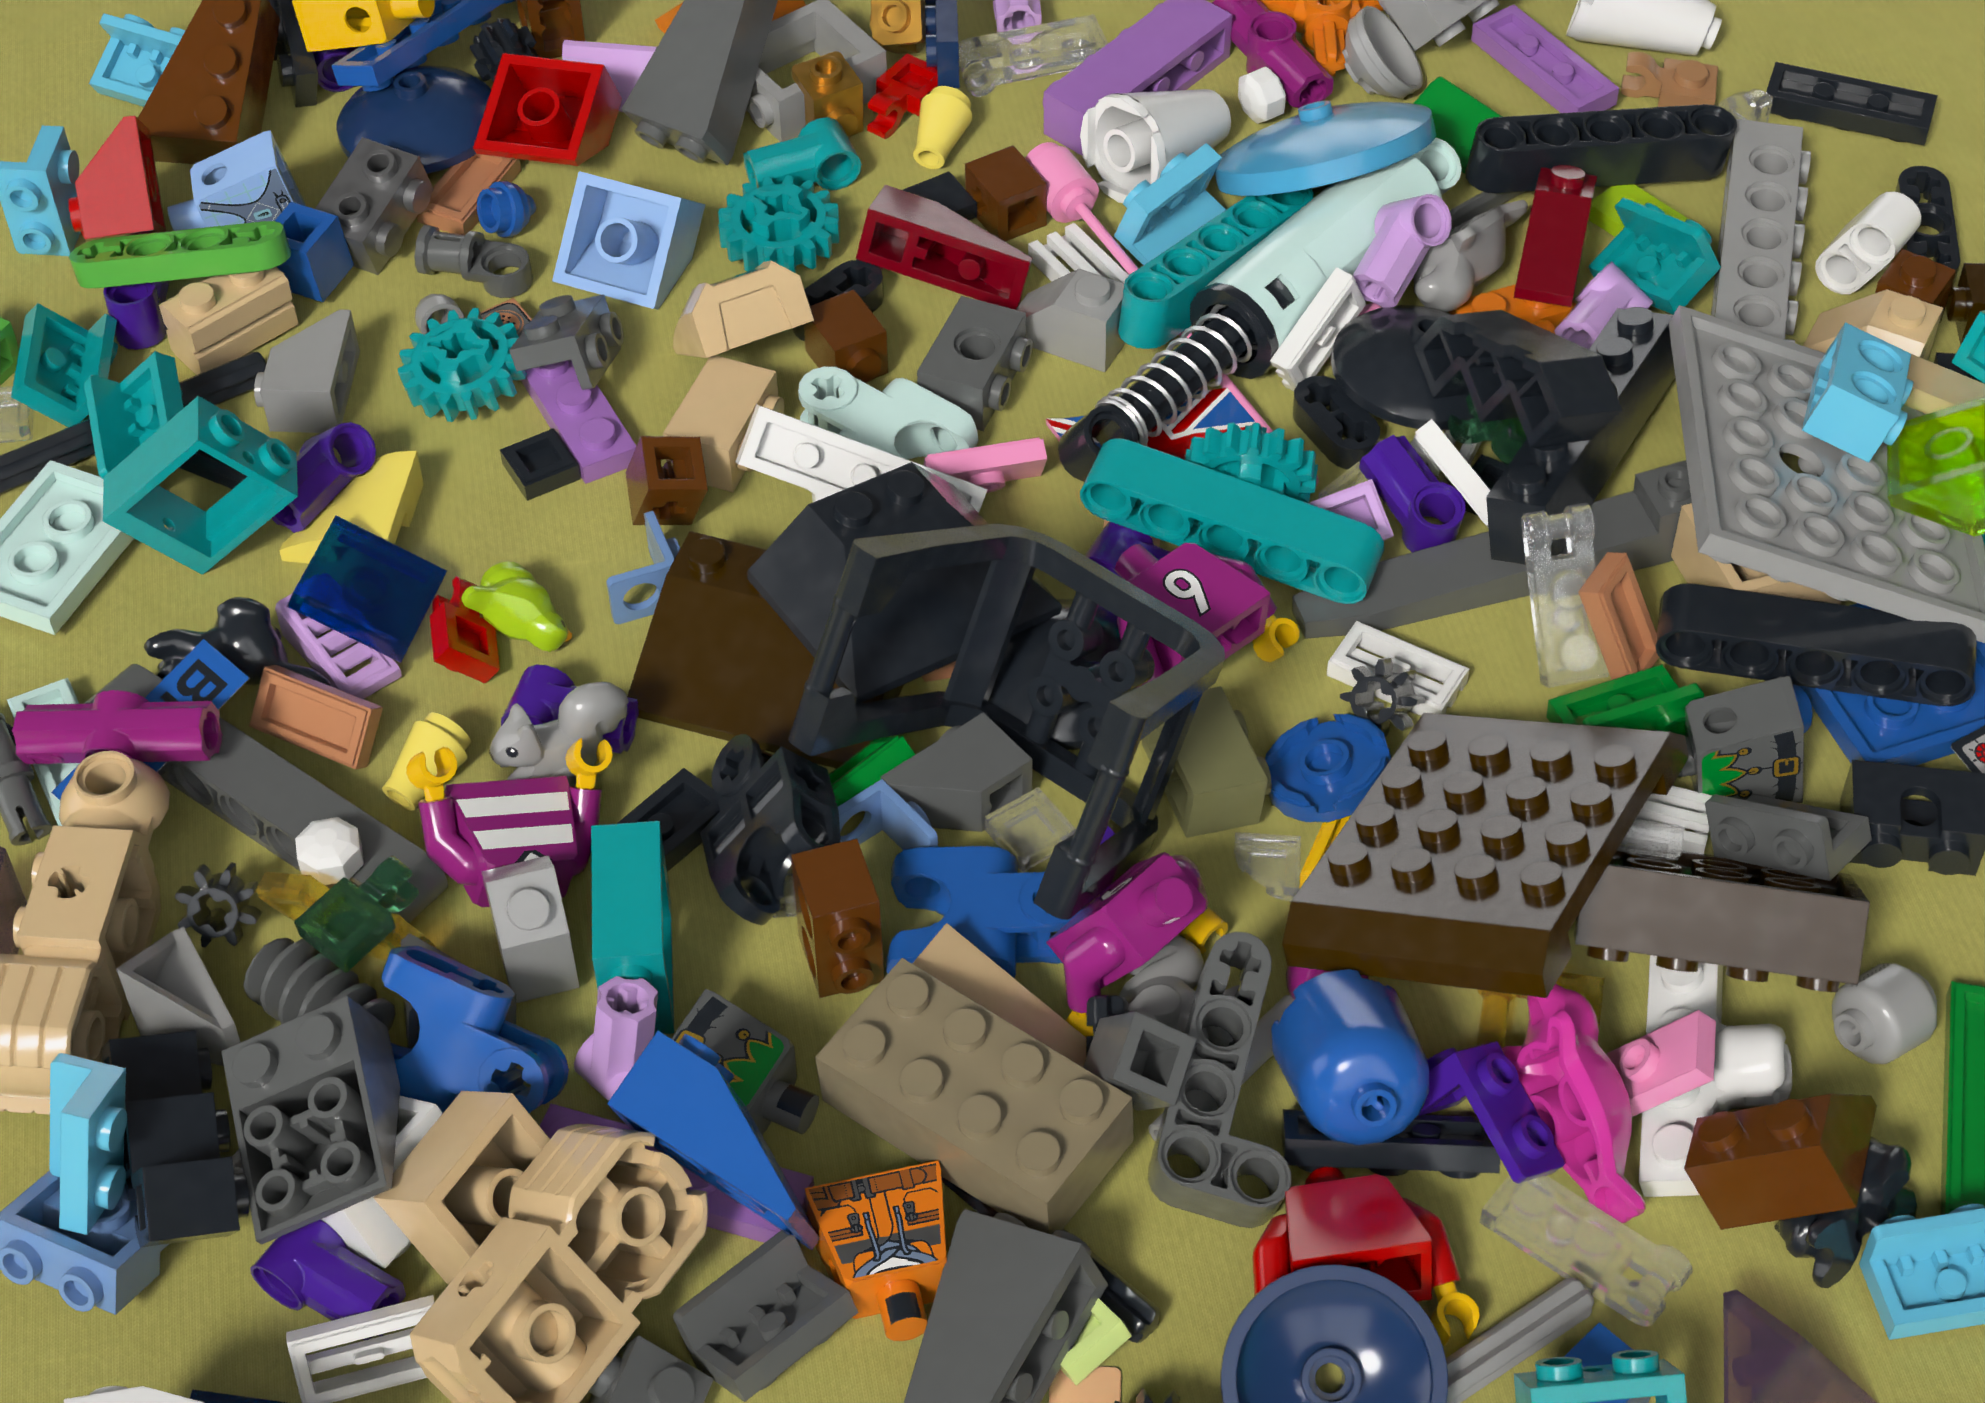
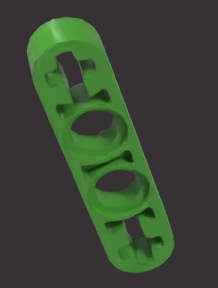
M261 221L92 240L76 247L70 253L69 260L80 287L104 288L269 270L286 262L291 257V249L281 223Z

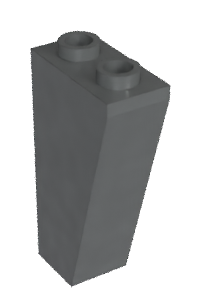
M684 0L621 109L637 125L634 131L635 134L657 148L662 149L666 143L673 145L682 155L697 163H703L708 158L728 166L735 151L778 0Z
M964 1209L957 1220L947 1254V1262L942 1271L904 1403H1041L1061 1368L1060 1364L1064 1357L1072 1349L1092 1314L1091 1310L1097 1299L1101 1298L1108 1286L1090 1257L1092 1251L1089 1246L1077 1236L1066 1231L1055 1230L1051 1235L1028 1228L1020 1220L1005 1213H996L994 1217Z

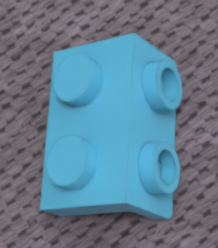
M104 13L99 24L111 38L89 84L99 94L144 107L185 30L172 27L167 32L154 28L148 21L132 14H125L124 18H119Z
M42 125L26 163L0 161V202L18 253L69 256L74 250L81 231L75 232L73 229L68 204L69 198L77 197L75 181L79 177V157L75 150L70 149L63 126Z
M1207 143L1189 156L1184 152L1175 156L1163 169L1159 179L1152 184L1144 180L1127 195L1123 202L1127 210L1114 237L1141 264L1145 265L1224 212L1226 209L1206 191L1222 157Z
M59 1053L50 1064L49 1170L52 1175L60 1177L59 1228L88 1235L104 1210L115 1208L125 1185L126 1068L64 1053Z
M1968 1204L1956 1208L1949 1214L1920 1219L1910 1215L1896 1216L1872 1228L1859 1266L1889 1340L1985 1324L1984 1205Z

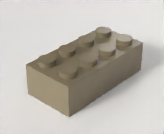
M904 958L899 960L815 1057L824 1102L921 1164L939 1160L941 1176L998 1213L1013 1216L1023 1222L1028 1228L1051 1235L1055 1230L1064 1229L1134 1141L1131 1096Z

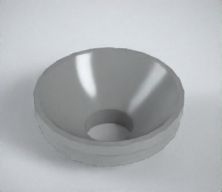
M1366 6L1357 12L1349 20L1345 36L1346 47L1342 50L1345 58V68L1353 81L1362 86L1368 94L1377 93L1393 98H1404L1421 88L1423 74L1412 47L1398 27L1383 12L1373 6Z

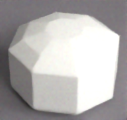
M1265 66L1239 77L1238 98L1243 111L1255 123L1259 124L1284 114L1286 94L1279 77Z
M339 817L312 821L295 838L297 860L301 874L320 886L347 882L364 865L362 843L358 828Z

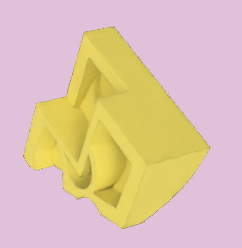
M417 451L393 452L376 458L368 471L354 477L302 531L293 533L282 543L279 550L282 561L336 566L341 550L392 555L400 527H410L424 485Z

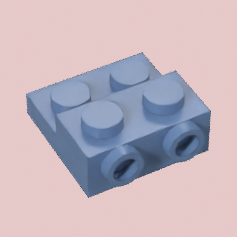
M50 1170L0 1212V1270L10 1281L19 1285L29 1284L34 1279L59 1290L62 1299L71 1308L81 1312H87L96 1306L116 1315L160 1275V1252L169 1244L148 1247L139 1246L135 1230V1215H138L136 1200L128 1201L125 1186L115 1208L112 1210L105 1209L88 1235L60 1229V1177L52 1175Z

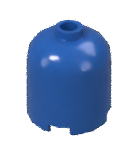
M1352 969L1325 972L1300 984L1293 991L1295 1000L1285 1009L1280 1022L1275 1020L1272 1025V1052L1310 1124L1333 1141L1353 1145L1383 1142L1404 1131L1421 1113L1429 1094V1066L1411 1020L1395 989L1389 985L1384 986L1378 981L1361 978L1359 972Z

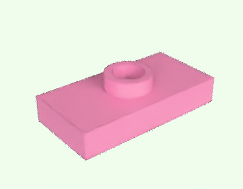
M1038 437L929 454L925 457L923 465L988 489L986 493L1005 487V481L1041 476L1047 461L1044 439Z
M1697 1010L1606 1053L1620 1074L1628 1092L1632 1117L1714 1080L1715 1020L1702 1011Z

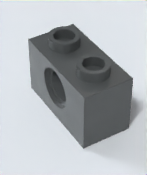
M961 296L917 370V384L966 411L972 416L977 430L984 431L995 410L1002 411L1005 408L1011 391V381L1016 372L1023 373L1029 364L1033 342L1032 339L1026 338V313Z

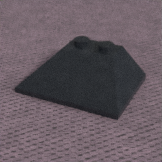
M910 462L808 504L750 567L747 579L815 658L833 604L834 594L837 592L855 539L987 525L988 523L953 484ZM991 561L910 573L880 613L856 618L835 680L838 687H844L852 692L855 704H859L955 662ZM1033 575L1012 635L1061 613L1062 605L1035 575Z

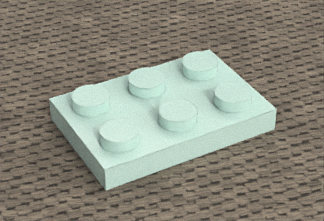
M50 460L0 518L1 617L56 635L134 539L103 522L104 479Z

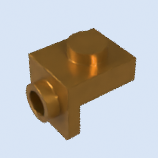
M871 0L870 29L872 39L886 51L895 54L917 52L916 44L926 41L925 0Z
M834 51L792 66V78L804 94L805 126L818 118L829 117L836 119L842 125L848 137L864 132L863 83L840 52Z

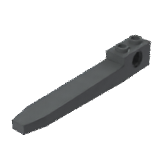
M1685 460L1635 474L1633 491L1593 502L1550 569L1491 559L1488 531L1380 561L1367 594L1363 600L1357 603L1342 604L1302 591L1292 596V612L1305 639L1346 636L1356 621L1382 631L1585 583L1607 552L1627 553L1633 571L1674 561L1671 553L1682 505L1692 503L1687 462Z

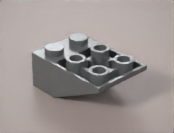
M345 996L221 1051L243 1173L248 1184L249 1205L256 1242L262 1245L392 1189L400 1083L388 1027L350 997Z

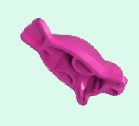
M1555 984L1547 998L1527 996L1529 1021L1523 1045L1506 1046L1501 1049L1505 1056L1514 1064L1519 1075V1081L1538 1115L1550 1128L1554 1137V1143L1565 1162L1563 1169L1584 1190L1600 1225L1610 1228L1626 1223L1633 1217L1643 1214L1644 1210H1646L1644 1199L1624 1177L1632 1132V1111L1629 1096L1613 1062L1598 1045V1021L1592 1005L1578 992Z

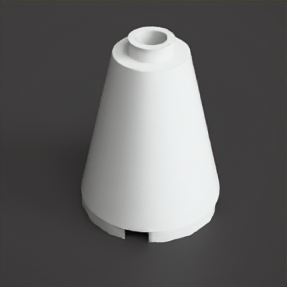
M1578 0L1566 36L1578 41L1696 56L1700 47L1710 50L1719 31L1722 19L1714 17L1716 5L1709 0Z
M1210 89L1115 93L1099 99L1095 107L1087 110L1083 116L1080 139L1082 154L1087 168L1095 165L1103 181L1097 183L1100 189L1118 203H1123L1127 195L1139 183L1147 180L1152 184L1159 179L1166 165L1178 154L1184 152L1189 156L1205 143L1214 148L1222 142L1230 131V110L1224 99Z

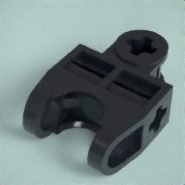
M740 734L733 737L723 747L714 764L712 787L717 795L720 812L700 832L709 876L720 898L732 911L753 924L765 925L780 909V900L784 897L785 878L792 865L791 855L841 842L839 810L828 769L782 746L772 755L762 750L756 739L746 734Z

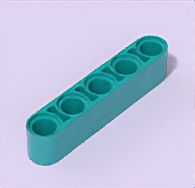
M1312 189L1271 195L1246 196L1131 273L1124 283L1118 329L1120 338L1133 347L1153 349L1166 344L1185 331V329L1192 326L1190 321V304L1196 294L1309 203L1314 195Z
M1121 438L1110 439L1102 445L1080 490V499L1085 508L1104 520L1177 546H1181L1184 543H1195L1209 553L1247 562L1258 575L1342 604H1354L1363 600L1384 552V541L1381 535L1365 523Z

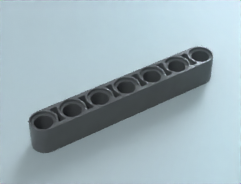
M131 664L96 694L108 690H122L145 698L162 679L138 664ZM96 694L93 695L90 699H88L84 704L93 703ZM220 717L222 741L219 754L212 755L210 761H170L158 771L163 780L299 871L295 838L312 821L339 817L358 828L362 843L364 865L347 882L324 885L323 887L391 932H401L448 888L445 873L429 859L425 851Z

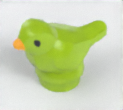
M507 561L493 565L484 573L480 586H470L463 592L461 599L464 606L481 613L489 624L510 639L529 641L537 648L548 652L557 650L564 642L572 639V633L566 627L562 617L556 613V608L547 590L536 582L534 576L516 562Z

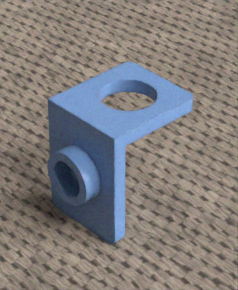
M653 510L645 512L644 519L648 549L654 564L611 576L606 581L611 616L615 624H622L654 615L666 574L680 550L675 537L665 538ZM650 583L656 586L654 594L641 603L631 604L623 600L627 591L636 585Z
M883 779L838 806L840 832L844 824L853 815L865 811L864 818L858 827L851 833L841 836V842L857 838L860 845L883 830L902 850L918 847H938V835L932 828L922 808L912 801L906 803Z

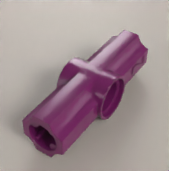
M1215 0L1212 2V4L1232 14L1231 41L1247 57V73L1265 66L1279 77L1286 94V100L1292 107L1296 108L1309 103L1324 101L1327 96L1332 94L1333 77L1296 39V23L1293 18L1281 12L1269 11L1260 0Z
M122 690L102 691L96 694L94 702L91 704L26 705L23 711L16 712L12 730L16 743V755L26 764L81 763L88 756L102 751L120 752L131 759L142 762L210 761L212 755L219 754L222 741L219 721L220 712L212 701L149 702L138 694Z

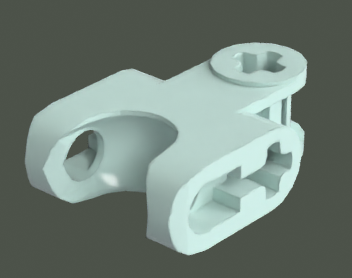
M824 366L806 373L799 382V400L805 408L800 416L801 421L907 460L916 457H927L929 454L977 446L979 440L977 428L970 414L910 380L895 378L882 391H879L853 377L846 370Z

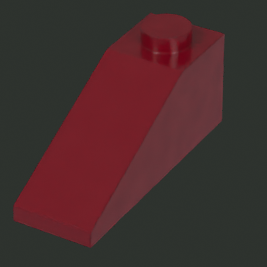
M1557 165L1552 169L1541 167L1513 298L1567 307L1572 306L1587 237L1597 176L1585 174L1582 169L1571 165Z
M884 185L868 208L855 259L980 301L1016 310L1020 305L1033 258L939 202Z

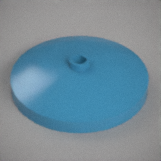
M1328 100L1309 103L1298 108L1299 115L1263 128L1221 153L1222 160L1214 174L1218 189L1221 192L1238 196L1287 193L1358 177L1404 160L1431 144L1436 138L1432 111L1424 105L1400 102H1363L1331 106V101Z

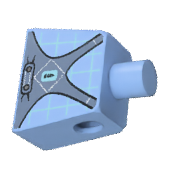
M268 130L194 164L190 169L194 199L168 206L167 211L174 231L275 221L290 202L306 205L271 130Z

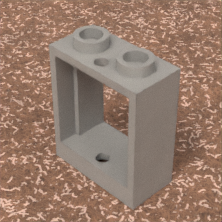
M817 0L771 22L746 110L750 113L751 118L758 127H765L780 142L797 137L802 128L805 127L804 94L796 83L782 89L767 73L814 51L820 56L838 51L863 83L864 105L876 94V79L887 71L886 50L829 0Z

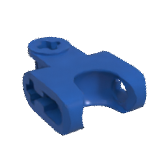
M990 846L918 847L904 849L896 855L891 869V885L898 901L906 908L935 911L944 917L941 921L931 926L904 930L895 935L889 946L886 971L889 973L901 958L913 963L947 923L1015 979L1016 963H1062L1046 941L1051 938V932H1058L1071 919L1056 918L1033 903L1045 872L1018 873L1017 859L1007 850Z
M405 946L391 949L382 972L383 983L385 987L398 993L411 1003L418 1014L420 1024L419 1038L413 1049L391 1043L400 1083V1096L434 1103L444 1113L461 1091L513 1093L528 1113H530L540 1105L546 1104L560 1095L568 1079L569 1068L566 1056L560 1047L550 1039L505 1020L515 995L510 987L497 979L420 946ZM516 1066H522L524 1068L523 1071L516 1068ZM524 1081L531 1084L529 1088L523 1084Z

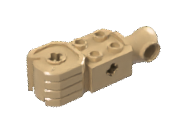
M102 751L85 758L75 769L74 775L61 795L59 820L62 826L53 825L45 851L36 854L31 873L33 887L26 907H20L14 918L13 940L15 946L22 949L23 955L0 953L1 1112L8 1110L9 1112L16 1113L35 1112L36 1114L50 1115V1064L59 1053L102 1062L101 1048L109 1039L120 1038L122 1021L129 1019L131 1008L116 968L151 946L161 913L160 887L154 872L155 867L148 846L153 830L160 825L169 809L170 791L158 772L144 762L131 759L120 752Z
M575 1124L560 1128L515 1182L510 1193L509 1218L502 1217L410 1332L416 1363L422 1368L426 1377L452 1403H580L641 1322L632 1312L641 1300L661 1294L705 1236L708 1222L707 1191L690 1190L689 1187L692 1184L689 1177L674 1159L664 1153L645 1149V1145L654 1147V1135L649 1132L593 1124Z

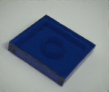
M335 515L286 607L401 663L447 570Z

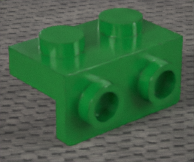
M1663 664L1549 699L1546 718L1550 723L1664 731L1686 737L1685 706L1692 700L1704 698V693L1697 683L1679 688Z

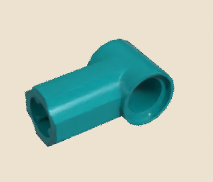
M829 117L818 118L809 122L802 128L797 138L743 153L744 167L749 184L756 188L763 186V177L769 176L774 184H782L783 179L788 175L793 177L794 185L797 186L811 180L814 183L817 182L823 189L840 190L856 180L862 166L860 158L842 125L836 119Z

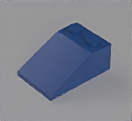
M657 1031L607 1103L609 1107L631 1130L649 1132L654 1135L655 1149L668 1155L678 1164L778 1229L791 1233L798 1242L813 1250L819 1241V1236L745 1104L729 1083L734 1078V1075L718 1063L721 1059L718 1054L692 1036L684 1034L680 1042L677 1043L660 1031Z

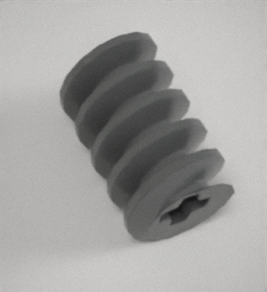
M289 938L273 940L264 945L256 954L245 975L244 989L247 997L262 1006L268 1015L280 1021L281 1024L345 996L350 997L388 1027V1032L394 1022L396 1015L394 1005L385 998H377V992L372 986L367 983H359V977L354 971L348 967L342 968L341 961L330 952L324 953L323 946L313 938L300 939L295 943Z

